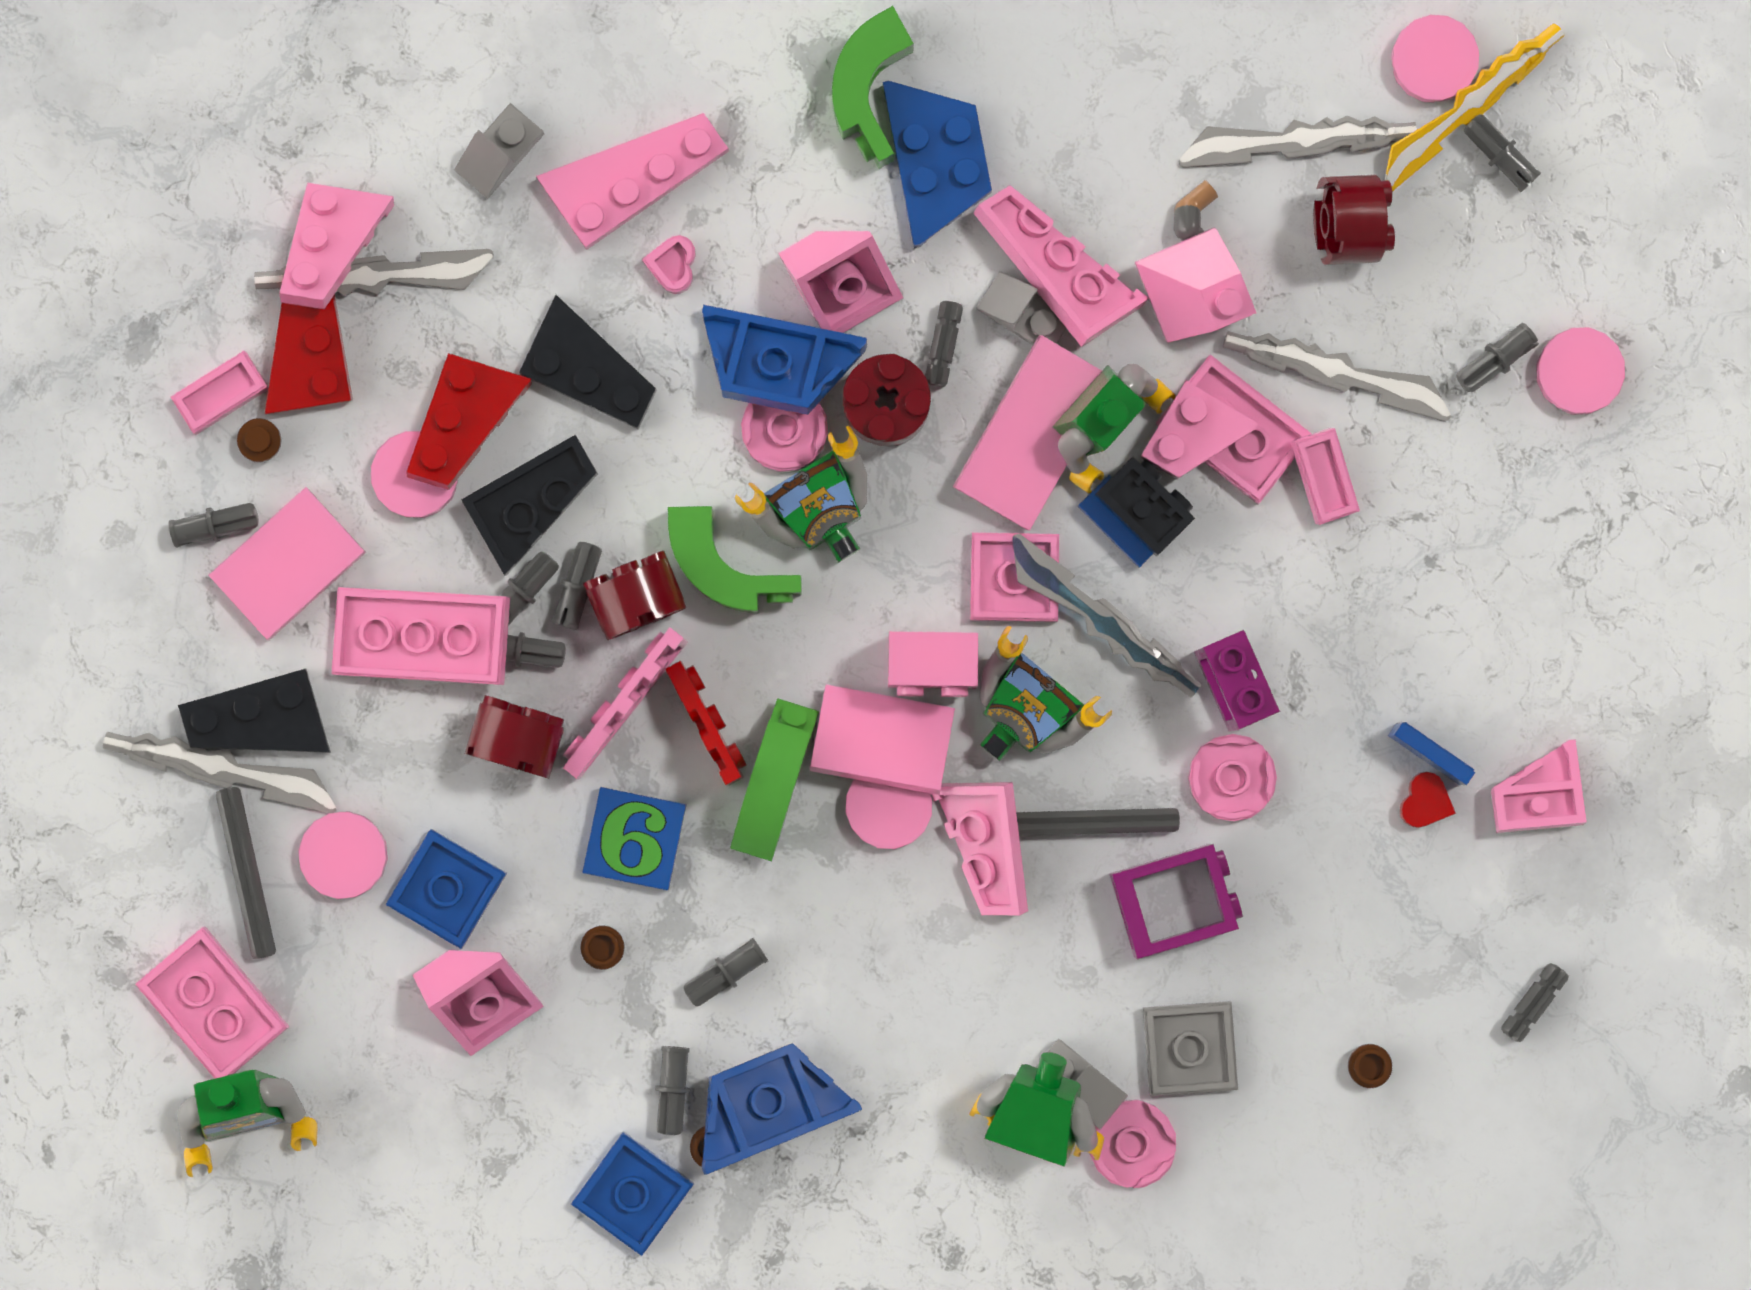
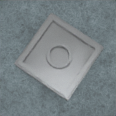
M1231 1001L1143 1007L1150 1096L1238 1090Z

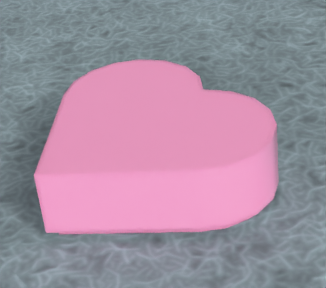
M681 235L673 236L645 256L642 262L666 291L673 294H681L688 290L693 281L690 266L694 263L696 257L695 247L687 237Z

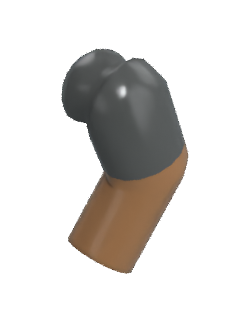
M1204 180L1175 206L1173 229L1177 238H1180L1182 241L1204 232L1200 227L1201 211L1218 198V194L1207 181Z

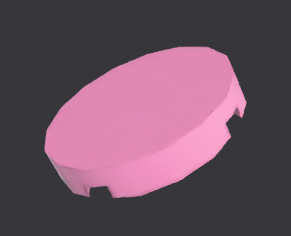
M1428 15L1414 20L1401 31L1392 48L1391 60L1396 82L1408 95L1422 102L1434 103L1435 101L1442 102L1456 98L1457 90L1469 86L1478 70L1479 49L1473 34L1463 23L1449 16Z
M1590 327L1571 328L1555 335L1543 348L1536 364L1537 383L1543 396L1551 404L1562 409V411L1572 415L1591 414L1608 406L1619 394L1625 379V360L1618 345L1605 333Z
M749 403L741 422L743 442L751 457L763 467L778 472L798 471L813 463L823 451L828 436L827 415L820 403L808 415Z
M405 431L389 438L377 450L371 465V484L377 498L390 511L404 517L425 518L440 512L452 500L458 484L457 479L450 490H446L407 477L406 471L421 431Z
M1236 734L1215 737L1201 746L1191 761L1188 776L1191 794L1200 808L1216 819L1227 821L1248 819L1264 809L1274 795L1277 780L1274 761L1264 747L1250 737Z
M854 779L846 795V815L851 828L864 842L877 848L897 849L911 844L925 831L932 816V797L930 793Z
M349 811L329 813L314 821L304 833L298 851L300 869L308 884L319 893L336 899L358 897L372 889L383 876L388 860L386 841L377 826L365 816Z
M1124 1100L1101 1130L1095 1126L1096 1131L1104 1136V1143L1099 1161L1094 1160L1095 1157L1092 1154L1090 1156L1098 1172L1111 1183L1126 1188L1146 1187L1160 1180L1171 1168L1176 1152V1133L1168 1117L1155 1105L1141 1100Z

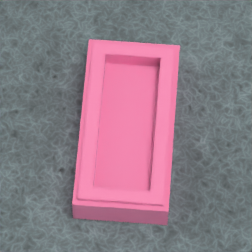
M244 350L172 395L171 399L193 434L197 435L267 391L269 386L248 353Z
M1328 428L1290 441L1315 524L1321 525L1359 512L1360 509L1335 428Z

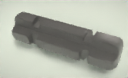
M942 301L940 303L937 316L940 322L935 326L929 354L931 364H927L925 373L928 384L933 386L945 387L948 383L950 373L948 364H952L959 330L956 325L960 323L963 306L957 302Z
M1552 963L1547 964L1539 975L1542 979L1539 983H1533L1515 1007L1516 1014L1514 1016L1509 1015L1502 1025L1501 1030L1516 1042L1524 1040L1531 1030L1529 1025L1531 1023L1536 1024L1556 997L1553 994L1555 990L1560 991L1567 982L1569 975L1559 966Z

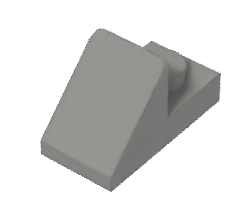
M509 103L484 133L478 130L474 134L454 170L488 199L542 138L544 132L514 105Z
M1002 272L998 273L976 307L978 311L1031 345H1034L1039 335H1043L1057 344L1067 329L1042 297L1037 294V288Z
M1058 1039L1048 1052L1057 1053L1067 1060L1063 1077L1077 1081L1081 1085L1080 1098L1087 1102L1094 1125L1101 1130L1128 1095L1062 1040Z

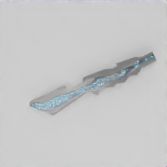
M1021 534L1013 536L1012 543L1018 583L1084 616L1087 635L1107 640L1113 655L1122 654L1130 667L1145 669L1153 681L1170 682L1190 698L1195 695L1201 683L1182 669L1181 663L1154 638H1152L1151 642L1145 639L1133 622L1106 599L1102 598L1094 601L1071 584L1070 581L1075 575Z

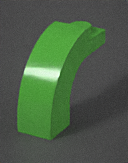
M893 6L867 20L851 35L839 55L832 82L834 117L842 139L844 140L859 132L860 136L855 139V142L866 162L874 159L879 169L892 163L895 153L871 111L868 100L869 92L874 80L885 68L912 54L914 51V43Z
M712 506L668 507L669 539L675 559L689 581L712 601L736 611L759 613L758 596H767V603L781 604L793 603V595H802L801 575L755 576L740 573L729 567L721 559L715 546L714 509Z
M777 698L751 774L730 849L772 862L819 711Z

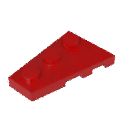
M335 294L325 309L281 303L265 414L353 400Z
M448 353L406 471L407 477L450 490L479 453L486 439L497 426L501 425L508 416V411L532 385V379Z
M680 660L665 668L690 718L698 727V732L714 762L717 763L720 769L719 774L725 785L729 786L744 778L740 769L747 766L736 743L734 742L727 746L720 730L725 728L726 724L715 704L706 707L699 694L706 687L695 666L692 665L686 669Z

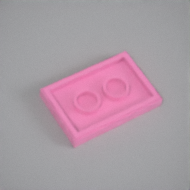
M1209 355L1189 382L1259 424L1253 432L1239 439L1204 463L1255 503L1259 504L1295 459L1290 441L1312 433L1212 355ZM1170 406L1160 417V419L1156 422L1157 426H1159V424L1161 423Z
M305 487L208 576L266 640H270L358 561L366 551L316 496Z
M826 685L810 771L939 795L955 708Z
M206 927L198 930L135 984L214 1079L235 1074L289 1028V1025Z

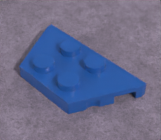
M885 81L883 82V90L913 247L917 248L925 244L929 238L946 225L948 226L958 219L971 206L976 205L991 194L992 187L976 105L896 82Z
M703 304V321L723 398L808 415L865 353L867 348V338Z
M793 1043L709 1077L702 1160L703 1173L707 1175L859 1112L862 1110V1107L854 1098L852 1099L838 1087L828 1074L822 1069L817 1068L809 1060L808 1056Z

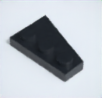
M555 295L519 374L639 430L657 389L562 299Z
M574 435L461 500L504 576H507L598 473L579 439Z
M306 668L178 705L190 748L331 753Z

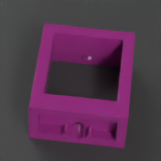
M1244 630L1194 651L1228 731L1242 729L1280 712ZM1251 670H1254L1256 672V679L1254 678V675Z
M1206 844L1109 873L1131 949L1136 959L1239 929L1236 919L1243 917L1236 892L1228 894L1224 877L1230 875L1229 866L1224 851L1216 852L1214 844ZM1204 859L1223 921L1150 942L1132 880Z

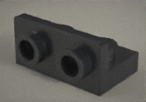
M1132 457L1095 496L1157 557L1195 519L1190 513L1193 506L1179 491L1174 489L1169 493L1158 482L1162 475L1149 461L1143 459L1139 463Z

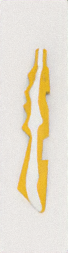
M1553 23L1534 39L1519 41L1510 53L1497 56L1489 69H1481L1475 84L1457 90L1454 108L1391 145L1384 180L1390 181L1392 191L1443 150L1439 142L1461 124L1467 125L1477 115H1483L1500 99L1510 85L1513 83L1519 84L1545 58L1549 49L1564 37L1561 28Z

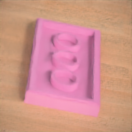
M1039 335L954 483L953 488L1030 531L1067 466L1058 449L1061 435L1052 427L1102 370L1043 335Z
M338 587L332 675L504 685L510 597Z

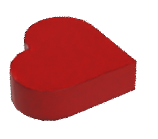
M1431 772L1418 773L1411 779L1408 788L1410 795L1404 798L1399 810L1404 823L1418 828L1456 814L1443 781L1438 775Z

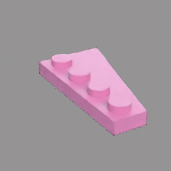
M702 113L540 174L536 178L587 250L729 152V148L705 114Z
M1011 185L980 203L973 212L1029 283L1038 289V294L1081 347L1143 307L1149 298L1140 290L1136 289L1133 292L1119 281L1118 277L1120 274L1107 263L1102 267L1083 251L1086 246L1075 237H1065L1052 226L1053 220Z
M670 627L665 634L660 632L645 650L648 656L638 669L633 666L617 686L621 689V692L612 704L605 701L590 721L595 726L585 739L579 735L565 751L563 756L568 761L563 769L576 779H580L666 671L665 668L670 666L688 643L687 640Z

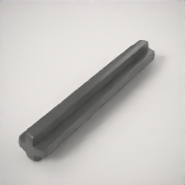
M238 787L221 789L216 792V800L250 953L253 959L272 956L276 952L241 790Z
M1176 808L1016 812L1019 836L1176 832L1180 827V815Z

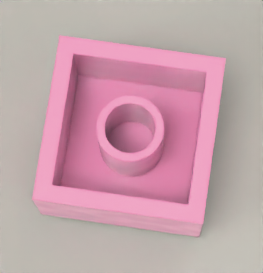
M889 631L888 688H897V696L922 697L924 695V688L941 689V697H967L968 689H976L978 687V633Z

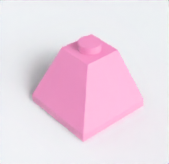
M1215 227L1135 261L1165 340L1168 343L1216 331L1256 314L1241 272Z
M816 231L778 253L792 281L821 329L844 333L903 298L870 231Z
M449 950L413 974L428 1008L470 1056L544 1007L538 997L500 952Z

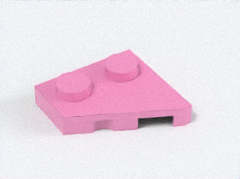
M1186 380L1140 457L1179 479L1239 439L1253 432L1259 423Z
M1576 739L1566 741L1557 749L1534 761L1517 774L1510 776L1491 789L1496 833L1580 826L1587 822Z

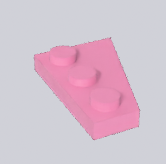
M307 183L279 292L281 302L325 309L350 272L351 264L362 247H367L374 236L375 228L383 216L387 217L394 207V197Z
M1013 782L942 783L940 794L931 793L934 801L939 800L948 821L944 823L949 838H955L964 859L961 867L981 915L1020 916L1028 912Z

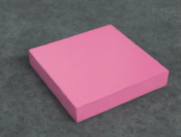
M972 532L970 621L1058 622L1057 602L1018 583L1014 553L1022 568L1032 579L1057 595L1059 592V580L1048 569L1038 565L1031 558L1022 542L1015 537L1013 538V536L1021 534L1059 563V534Z

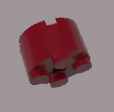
M1377 175L1320 178L1316 189H1324L1323 200L1314 201L1313 224L1317 250H1326L1327 253L1326 257L1321 258L1324 265L1380 262L1384 252L1392 251L1395 246V231L1393 225L1388 224L1387 207H1390L1392 203V186L1390 181H1381Z
M881 354L862 361L852 370L846 380L843 389L845 418L853 432L866 442L879 446H898L904 444L921 431L929 414L931 393L925 375L913 362L897 354ZM882 391L887 395L895 393L897 395L894 399L895 409L890 410L887 406L878 408L876 406L879 402L878 394Z
M664 550L641 559L643 567H639L637 560L612 569L613 573H611L613 579L609 580L607 574L583 583L601 630L604 632L607 640L625 635L687 608Z
M485 695L483 703L479 704L464 754L549 779L565 729L562 727L564 719Z

